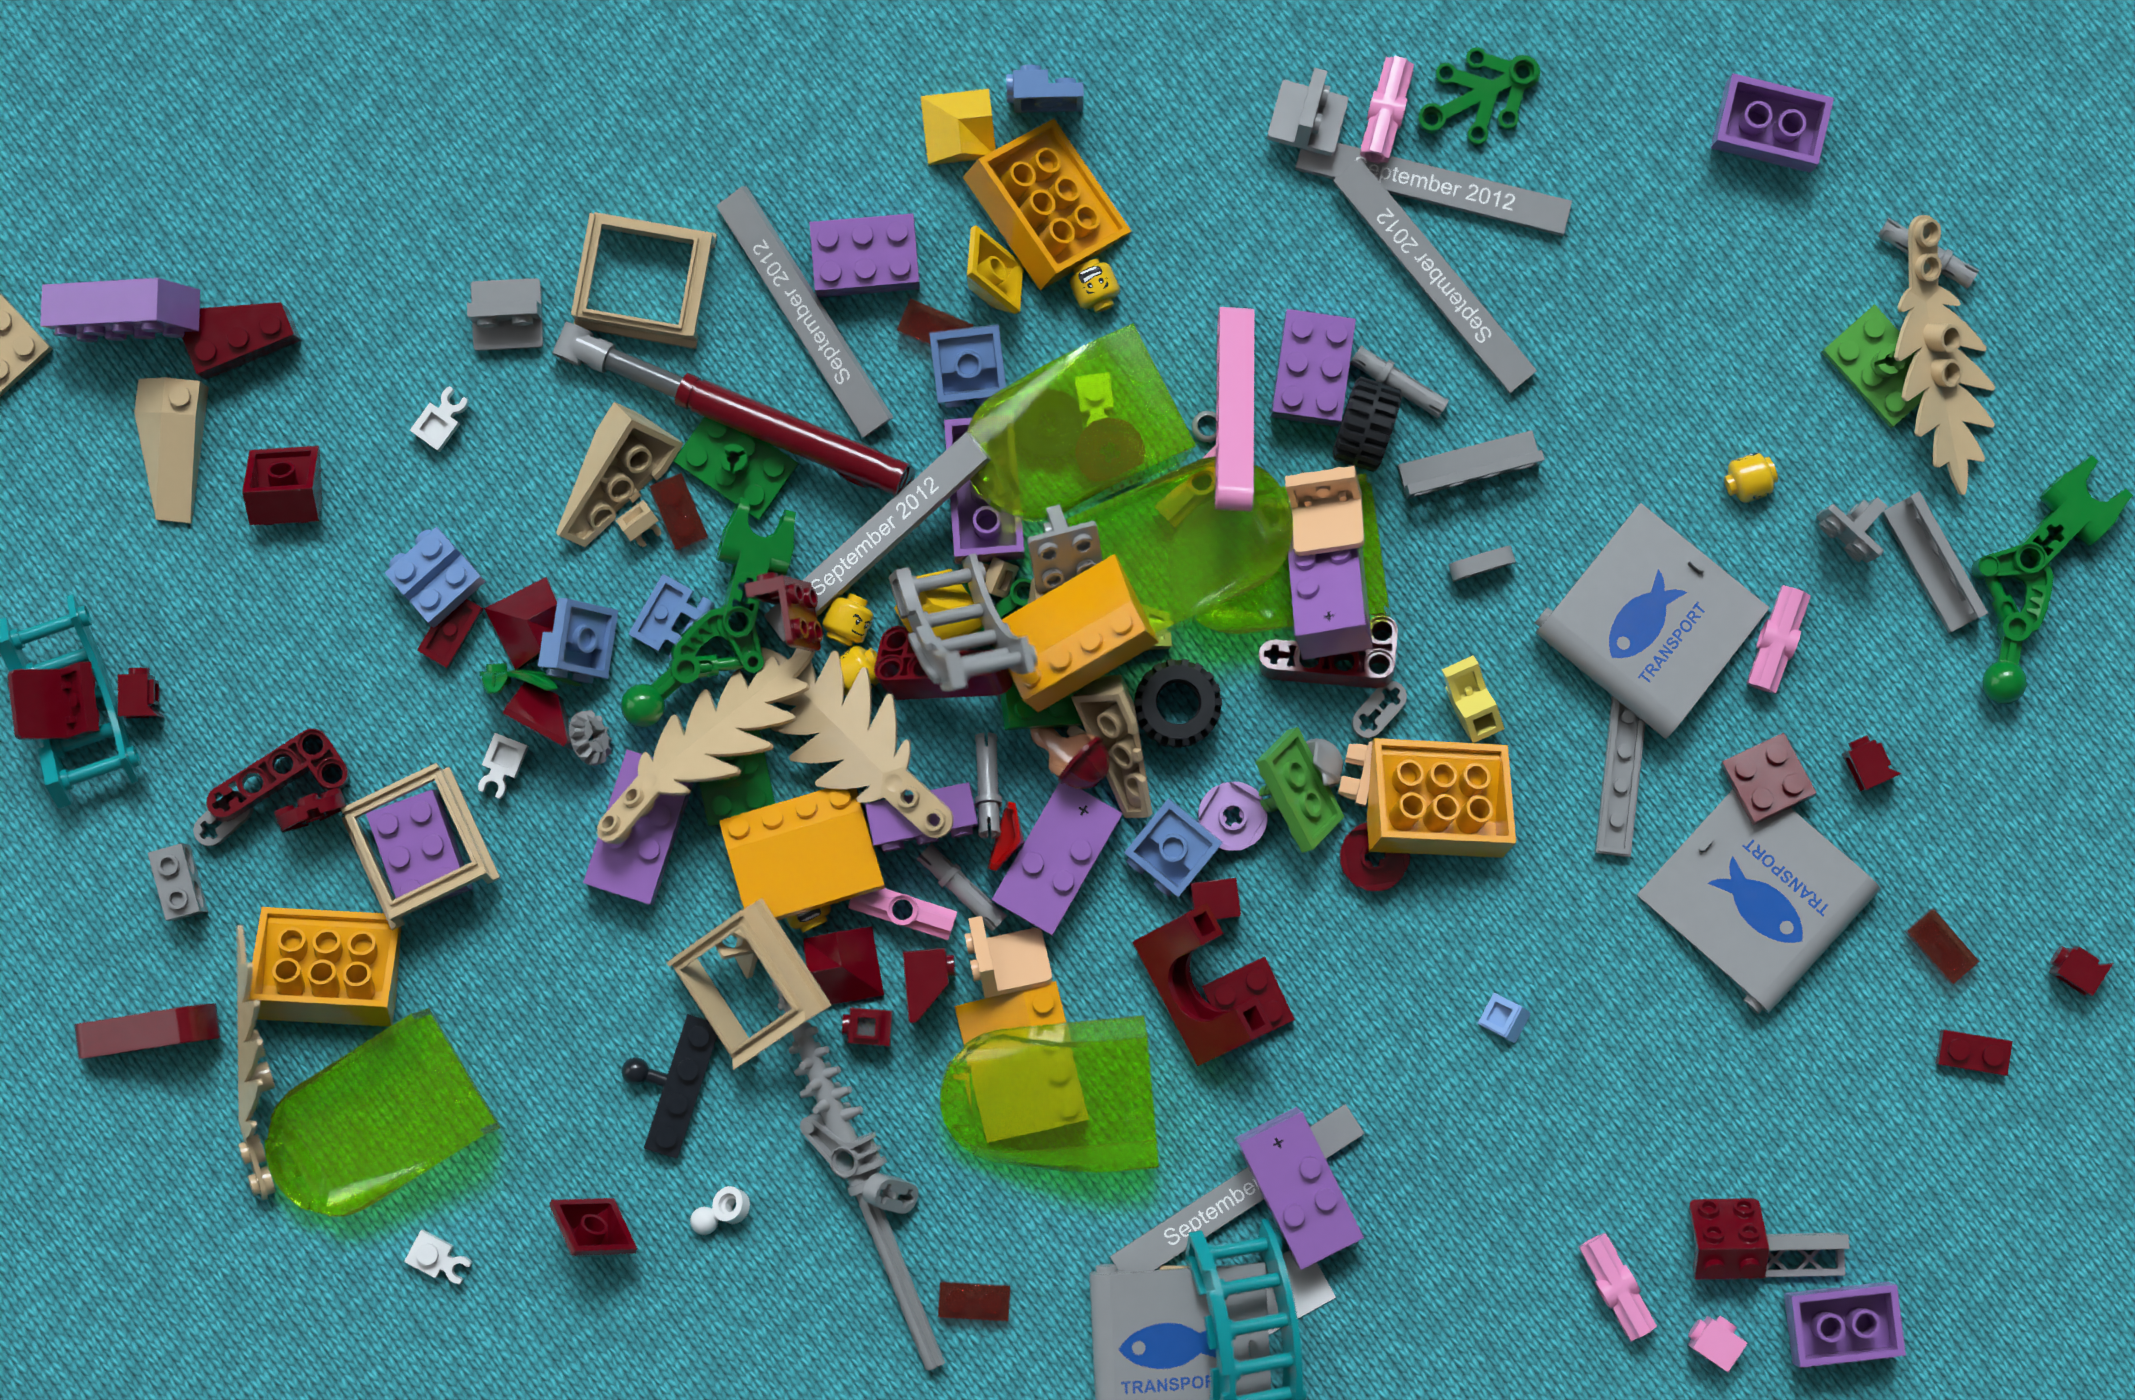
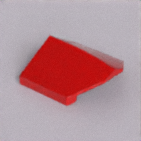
M1006 801L1000 821L1001 835L995 839L987 867L994 871H997L1025 843L1016 803Z

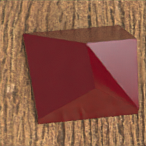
M547 577L484 608L515 670L538 660L543 632H553L558 598Z
M525 681L502 713L558 744L573 750L569 737L570 723L562 697L550 690Z
M872 926L803 939L806 966L831 1005L884 995Z
M614 1198L560 1199L550 1201V1209L572 1256L636 1254L638 1248Z

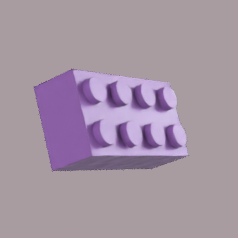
M161 278L42 285L40 326L55 330L56 336H76V340L81 342H98V336H105V339L113 341H125L127 335H134V338L155 339V333H163L165 337L182 338L184 337V332L199 331L200 289Z

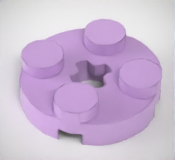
M1225 782L1213 787L1203 797L1198 809V822L1223 842L1218 849L1225 851H1241L1254 845L1263 835L1268 818L1267 811L1263 809L1259 801L1263 800L1262 796H1259V792L1252 786L1242 782ZM1234 807L1240 809L1239 816L1242 818V822L1240 824L1234 822L1229 826L1225 823L1227 817L1223 815L1225 809L1231 811Z

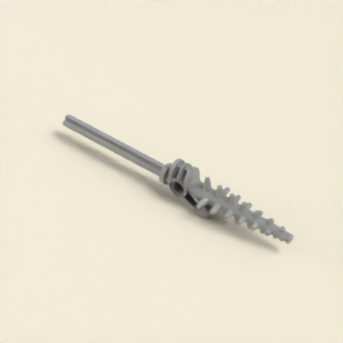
M773 981L772 986L776 988L779 995L778 1009L784 1010L787 1013L792 1008ZM804 1022L792 1030L795 1041L792 1043L793 1046L789 1048L790 1054L800 1053L802 1059L799 1068L794 1071L795 1075H807L810 1081L806 1089L800 1092V1096L802 1098L815 1096L818 1104L813 1108L814 1113L803 1118L800 1122L801 1132L827 1160L833 1172L848 1180L850 1185L847 1187L850 1196L856 1195L925 1369L928 1371L945 1364V1361L884 1210L866 1202L863 1198V1188L866 1181L871 1175L879 1173L882 1165L887 1163L886 1157L879 1154L878 1150L882 1147L875 1144L873 1138L877 1136L876 1132L859 1137L856 1135L850 1120L863 1113L862 1106L851 1107L850 1102H841V1098L850 1094L852 1088L850 1086L841 1087L839 1082L833 1083L831 1078L839 1074L841 1069L839 1066L831 1067L829 1062L824 1063L822 1056L828 1054L830 1050L827 1046L821 1047L819 1042L814 1041L812 1036L818 1033V1028L816 1026L811 1027L809 1022ZM849 1153L852 1155L854 1162L851 1160Z

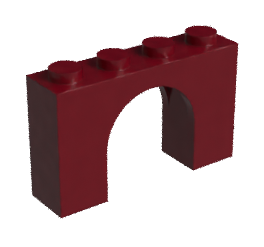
M1208 903L1132 942L1197 1066L1231 1051L1273 1028L1257 997L1232 1009L1224 1010L1207 1003L1196 990L1190 973L1191 957L1198 947L1223 934Z

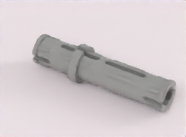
M1888 218L1877 237L1908 254V229ZM1938 247V257L1942 265L1940 274L1951 278L1968 289L1979 269L1952 255L1953 251L1950 249L1944 250Z
M1361 345L1350 362L1351 366H1355L1371 376L1376 382L1401 389V395L1432 414L1436 419L1439 418L1449 399H1445L1394 367L1395 363L1388 360L1386 362L1365 349L1364 346Z
M989 732L988 746H985L984 733L975 736L978 796L975 797V807L979 809L978 835L982 838H988V824H991L992 838L1001 835L999 808L1002 806V796L998 795V737L996 734Z
M932 843L917 858L939 880L937 883L941 887L946 886L977 917L982 916L984 924L991 931L1007 917L977 886L965 877L957 863L955 865L951 863Z

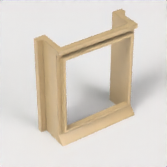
M596 212L594 214L590 213L571 310L574 324L590 331L696 349L699 336L696 328L710 252L711 248H715L717 234ZM602 229L693 244L679 325L587 309Z
M434 763L341 808L345 815L342 818L343 823L392 930L405 924L402 916L481 878L487 884L501 878L450 767L442 769L437 763ZM435 781L472 862L394 899L358 817Z
M762 898L737 912L666 962L669 967L673 966L732 1057L733 1070L750 1061L780 1038L831 1006V1003ZM739 929L792 1008L750 1038L697 959Z

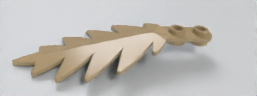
M1919 215L1911 221L1908 229L1909 288L1903 293L1899 301L1898 311L1905 312L1909 310L1900 330L1894 358L1896 361H1902L1916 351L1906 375L1902 400L1909 401L1924 391L1917 413L1914 433L1916 436L1922 437L1936 427L1933 442V465L1940 468L1947 464L1958 494L1965 495L1968 484L1967 459L1983 462L1985 457L1976 439L1963 422L1991 428L1995 426V423L1981 404L1959 384L1993 391L1995 386L1972 360L1958 350L1959 347H1965L1977 351H1986V346L1961 318L1944 306H1959L1960 301L1952 293L1938 285V277L1942 269L1941 261L1938 257L1941 227L1932 217Z
M760 647L764 663L772 656L778 660L779 665L788 660L778 652ZM796 648L792 657L804 650ZM838 651L831 652L817 681L812 661H810L796 678L807 683L810 689L779 702L796 706L789 711V713L796 716V721L771 728L776 732L793 735L819 733L789 756V760L801 763H827L843 760L817 779L815 785L830 789H852L869 786L857 797L859 803L873 802L885 798L925 835L938 838L948 834L954 822L952 811L908 771L911 756L910 740H904L896 753L897 716L893 695L887 694L870 726L872 699L868 668L863 667L860 669L844 701V677ZM907 790L912 791L914 794V799L911 803H907L904 800V793ZM933 813H936L940 818V823L936 827L930 823V816Z
M804 650L780 665L774 656L770 657L764 663L762 669L757 672L749 687L743 673L740 670H736L722 692L717 709L710 692L707 689L702 690L691 711L685 732L679 717L672 715L659 738L653 759L647 752L641 755L638 764V776L599 821L597 826L598 837L609 844L624 842L629 837L632 826L640 817L647 815L652 810L655 800L660 794L678 796L690 793V789L678 782L711 781L737 776L741 773V770L737 767L720 761L716 757L755 754L773 749V745L770 742L743 731L767 729L796 721L797 718L792 713L769 704L792 698L810 689L807 683L796 678L807 667L815 655V651Z
M243 925L237 926L239 1127L244 1142L238 1144L244 1164L250 1163L253 1174L248 1176V1181L253 1195L260 1194L262 1200H266L269 1194L276 1191L268 1166L259 1167L258 1163L266 1161V1157L258 1134L253 1135L256 1131L257 1123L250 1119L257 1107L261 1092L273 1089L275 1086L267 1062L258 1064L259 1058L265 1056L263 1040L260 1038L257 1029L254 1030L260 1002L259 1000L248 1001L253 963H246Z

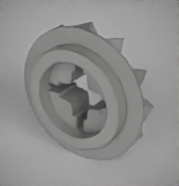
M592 710L578 712L572 717L569 725V737L577 756L584 763L595 766L606 762V757L612 754L609 744L613 740L608 736L607 730L609 727L603 725L602 716H595ZM591 735H592V736H593V740L589 742L588 739L591 738Z

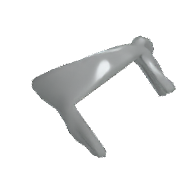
M1315 738L1306 741L1312 755H1314L1313 763L1322 774L1323 784L1325 786L1329 785L1330 788L1338 785L1343 769V760L1339 750L1334 744L1325 739Z

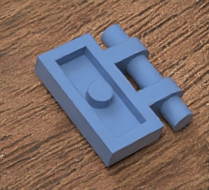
M662 574L628 634L660 652L666 640L675 644L681 635L672 630L682 613L690 617L688 624L682 632L683 634L695 620L706 611L711 610L715 603L702 597L697 608L689 605L688 602L694 591Z

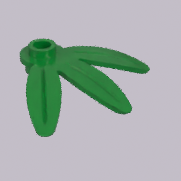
M507 663L486 664V671H479V676H482L483 687L488 694L501 693L505 685L511 684V677L529 682L546 690H557L558 688L551 679L573 686H582V684L569 678L547 676V672L507 670Z

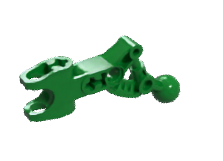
M2093 455L2088 456L2075 468L2058 477L2039 496V499L2051 512L2017 546L1985 555L1972 564L1971 570L1974 577L1986 582L1994 599V602L1991 603L1992 608L1999 620L1997 633L2002 641L1998 661L1992 663L1986 669L1982 678L1983 689L1986 695L1997 703L2011 704L2018 701L2023 696L2027 687L2026 674L2019 666L2023 641L2041 626L2048 609L2054 578L2049 562L2075 535L2088 547L2094 544L2116 522L2119 514L2133 496L2125 488L2117 495H2114L2108 502L2098 501L2091 497L2087 490L2086 480L2099 462ZM2052 529L2056 533L2053 536L2054 541L2043 547L2040 546L2038 543L2042 542L2049 535L2048 531ZM2023 551L2028 552L2033 557L2034 563L2031 569L2023 566L2020 561V555ZM2000 578H2015L2023 581L2025 585V598L2020 612L2011 594L2006 596L1999 581Z
M738 498L731 517L722 531L716 558L717 561L733 565L724 603L720 608L706 611L685 630L672 647L668 670L651 685L645 683L635 684L625 692L620 705L621 712L627 722L640 728L651 727L658 723L664 714V700L683 683H691L697 678L718 676L719 671L742 669L746 672L755 673L762 669L764 659L755 626L760 601L747 598L745 595L743 603L750 604L749 609L741 606H732L733 600L741 602L743 591L738 589V584L745 583L746 579H749L748 583L757 581L756 576L765 573H777L778 576H786L794 550L796 512L784 510L774 533L767 537H760L753 533L748 525L750 500ZM734 612H740L745 618V626L738 632L733 631L728 624V619ZM721 636L728 641L735 657L717 658L716 654L696 656V653L711 638Z

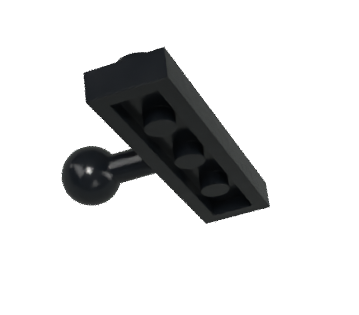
M687 1014L668 1074L650 1069L647 1062L639 1057H632L626 1060L622 1066V1077L627 1083L640 1085L648 1082L663 1087L644 1149L678 1158L717 1038V1034L706 1019Z

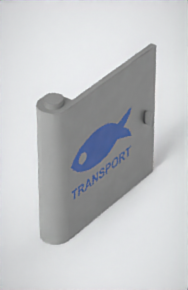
M1640 502L1555 609L1552 611L1547 607L1534 623L1539 627L1535 632L1538 636L1666 739L1683 721L1770 607Z
M1732 789L1640 890L1637 896L1736 982L1746 995L1743 1001L1759 1014L1762 1010L1766 1013L1771 1012L1877 895L1881 888L1866 872L1791 808L1756 825H1752L1736 793Z
M1264 1262L1216 1266L1219 1279H1224L1225 1282L1266 1274ZM1116 1264L1096 1265V1271L1089 1273L1095 1400H1209L1210 1368L1217 1367L1216 1350L1208 1348L1204 1317L1210 1315L1206 1296H1198L1190 1268L1124 1272L1117 1270ZM1266 1289L1230 1295L1225 1300L1228 1318L1232 1319L1233 1322L1268 1316ZM1268 1330L1236 1336V1339L1232 1341L1234 1359H1237L1238 1362L1270 1356ZM1249 1341H1250V1356H1249V1345H1248ZM1270 1371L1241 1376L1240 1380L1236 1381L1237 1396L1271 1390Z

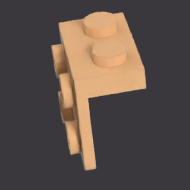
M1355 466L1337 467L1330 470L1285 476V487L1292 508L1293 544L1296 555L1306 556L1354 549L1364 545L1362 492Z
M982 916L968 919L971 933L964 934L968 955L976 954V959L970 960L974 981L981 980L985 998L1046 986L1052 983L1051 968L1043 933L1040 928H1031L987 938Z

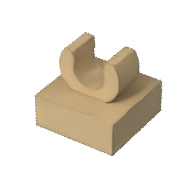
M644 500L616 520L629 540L635 539L642 547L647 545L642 538V533L647 529H652L657 536L661 535V530L656 524L659 520Z
M993 557L990 565L983 563L986 571L985 585L988 593L1005 598L1010 591L1019 567Z

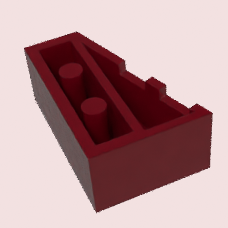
M281 302L200 308L199 331L184 332V337H182L196 374L204 380L302 341L289 309Z

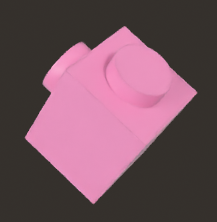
M1720 1315L1716 1321L1708 1316L1704 1321L1699 1319L1688 1334V1337L1691 1338L1688 1346L1726 1372H1729L1748 1343L1735 1335L1734 1332L1737 1327Z

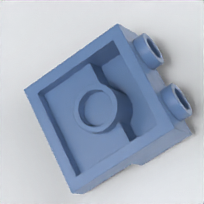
M1039 65L1020 66V70H1013V74H1006L1007 103H1014V113L1083 111V82L1076 83L1075 78L1055 79V83H1048V69L1041 70Z
M999 324L929 333L938 403L945 402V407H959L966 405L967 399L979 398L980 403H993L1000 401L1001 395H1007Z
M437 526L432 531L425 530L421 532L415 539L416 545L406 554L399 553L395 555L389 562L390 568L385 572L386 576L433 628L486 582Z
M558 598L553 632H543L538 667L547 668L546 675L552 677L567 678L568 673H572V681L593 684V678L608 679L618 610L568 598Z
M1168 798L1124 853L1129 856L1126 862L1140 874L1147 871L1156 879L1153 884L1168 897L1172 893L1179 897L1223 842Z

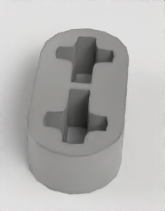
M1509 545L1448 564L1453 581H1458L1511 565L1516 560L1512 547Z
M1391 681L1389 685L1383 688H1377L1352 717L1351 725L1355 734L1365 739L1378 735L1406 703L1407 694L1405 688L1396 681ZM1395 688L1399 692L1396 698L1400 702L1398 705L1390 703L1383 710L1378 706L1385 698L1382 691L1384 689L1391 691ZM1376 710L1379 713V716L1373 722L1376 729L1372 731L1368 728L1362 731L1359 728L1362 724L1359 719L1360 715L1368 717Z
M234 791L236 795L231 799L238 797L239 800L243 799L245 801L239 791ZM222 797L218 800L219 806L215 810L222 808L224 811H228L231 799L225 800ZM254 807L231 821L221 823L215 830L218 834L216 838L209 836L204 838L203 836L206 832L204 827L206 822L213 825L219 821L207 810L194 824L193 832L196 840L202 845L218 846L250 818Z
M875 1173L868 1178L864 1185L863 1198L866 1202L880 1209L904 1214L915 1206L918 1199V1188L902 1178Z

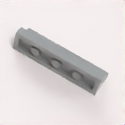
M1531 430L1398 464L1397 467L1405 497L1410 499L1539 466L1545 459L1542 450L1538 451L1533 431Z
M1920 491L1881 513L1948 633L1988 614Z
M1842 1232L1766 1234L1769 1251L1778 1250L1774 1255L1769 1252L1768 1257L1770 1259L1767 1263L1766 1277L1845 1276L1844 1249H1849L1848 1234ZM1821 1249H1835L1836 1268H1822L1812 1258ZM1785 1250H1797L1805 1257L1795 1269H1787L1777 1260ZM1804 1250L1812 1251L1809 1254H1807ZM1809 1262L1815 1267L1803 1269ZM1773 1263H1775L1780 1269L1769 1268Z

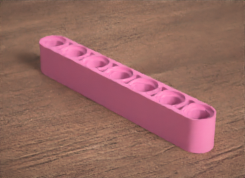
M1219 307L1217 323L1215 510L1252 511L1254 486V309Z

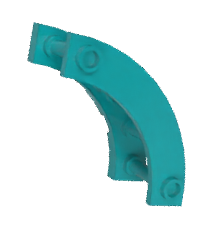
M74 594L67 596L68 615L20 631L18 628L12 629L6 617L0 619V653L9 672L15 669H61L77 662L90 661L98 685L94 688L95 699L103 698L110 722L100 725L99 731L78 739L41 740L42 748L37 749L44 782L58 809L71 805L69 790L74 788V784L121 768L125 769L131 783L139 781L136 767L141 765L136 747L130 744L123 717L118 716V702L105 664L89 628L92 625L89 611L85 605L79 606ZM73 627L84 647L37 664L33 661L28 663L22 650L25 648L26 643ZM111 736L115 737L118 755L72 771L64 769L61 757L66 756V752Z
M1268 1218L1261 1219L1257 1239L1213 1246L1211 1243H1207L1202 1230L1188 1233L1185 1258L1192 1273L1198 1296H1206L1210 1315L1204 1317L1208 1348L1216 1350L1217 1367L1210 1368L1209 1400H1306V1388L1303 1383L1301 1340L1294 1297L1281 1252V1236L1279 1232L1273 1231ZM1261 1252L1269 1273L1225 1282L1224 1279H1219L1215 1263L1216 1260ZM1273 1288L1278 1314L1236 1322L1228 1318L1225 1303L1228 1296ZM1281 1328L1282 1354L1240 1362L1234 1359L1232 1341L1236 1339V1336ZM1283 1368L1281 1388L1237 1396L1236 1381L1240 1380L1241 1376Z

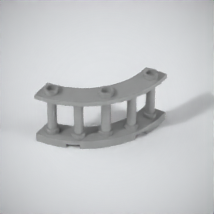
M976 553L969 554L962 560L963 569L917 579L916 576L911 575L910 568L907 567L895 570L889 576L901 619L908 618L913 633H908V639L915 655L934 684L941 683L942 690L950 691L966 687V681L969 680V676L1010 668L1018 674H1028L1035 671L1034 666L1037 665L1035 648L1033 645H1029L1027 636H1015L1011 633L1008 624L1003 623L985 585V567L982 562H978ZM968 583L974 601L973 605L931 614L923 611L918 598L920 592ZM980 618L985 631L941 640L940 637L936 638L931 628ZM992 644L995 649L965 657H960L958 652Z

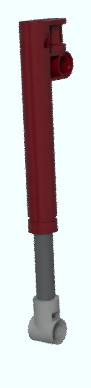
M565 322L552 351L554 356L571 364L581 366V363H584L589 368L601 373H605L608 370L675 398V405L687 410L691 409L692 412L832 469L841 478L867 489L869 487L873 489L879 488L895 497L915 478V469L909 463L890 457L880 451L707 380L702 381L700 377L690 373L681 377L616 350L615 344L603 339L594 338L592 332L573 323Z

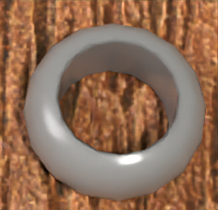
M1213 411L1198 413L1192 421L1194 436L1202 442L1216 441V432L1213 435L1205 436L1198 430V422L1202 418L1210 417L1216 421V413Z

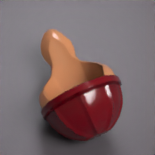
M1054 728L1030 729L1033 741L1048 751L1049 770L1059 778L1058 782L1061 784L1065 783L1078 789L1092 788L1097 786L1107 775L1110 759L1101 737L1086 733L1065 738L1060 736Z

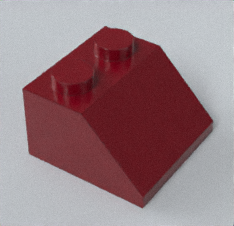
M319 446L249 450L242 490L249 525L269 526L281 523L319 521L322 505Z
M946 948L903 952L909 1023L919 1022L950 984L949 976H956L954 955H947Z

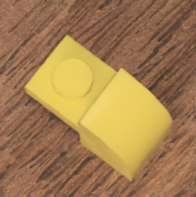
M1474 655L1442 669L1447 685L1445 689L1472 743L1504 730L1497 704L1486 688L1479 663Z

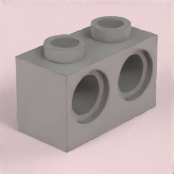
M180 843L149 852L148 857L165 920L178 921L208 912L191 845Z

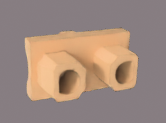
M1370 741L1368 745L1349 744L1345 763L1362 766L1361 780L1342 776L1338 791L1339 795L1355 800L1356 805L1366 807L1369 795L1372 742Z

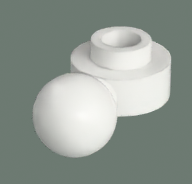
M735 1187L722 1188L715 1195L712 1208L700 1207L692 1213L690 1218L692 1229L698 1234L707 1235L717 1228L719 1220L729 1224L741 1222L749 1212V1198L744 1191Z

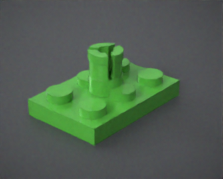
M1874 304L1821 352L1882 420L1892 428L1921 402L1924 391L1909 401L1902 400L1904 382L1916 351L1902 361L1895 360L1894 354L1900 331Z
M1299 727L1287 730L1255 761L1259 773L1266 785L1260 788L1259 796L1271 795V798L1259 800L1261 806L1267 812H1275L1278 809L1281 811L1291 835L1296 840L1302 853L1313 850L1345 816L1329 785L1325 786L1323 784L1322 774L1313 763V755Z

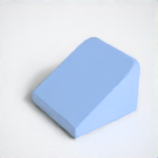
M1493 993L1478 1024L1515 1043L1530 1017V1012L1516 1003Z

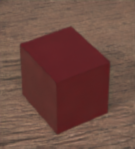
M1236 878L1189 884L1193 910L1208 903L1216 920L1241 916Z

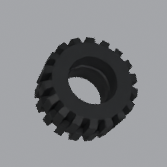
M1359 377L1352 388L1333 448L1334 460L1371 472H1375L1380 467L1402 399L1401 389Z
M1169 659L1166 662L1154 665L1142 677L1135 692L1134 705L1138 725L1141 730L1143 729L1151 740H1155L1159 745L1165 747H1189L1206 738L1218 722L1222 707L1221 690L1213 679L1214 676L1210 671L1207 672L1199 663L1189 662L1188 659ZM1173 683H1182L1191 687L1198 698L1196 715L1190 721L1183 724H1173L1166 721L1160 715L1157 708L1159 693L1163 688Z

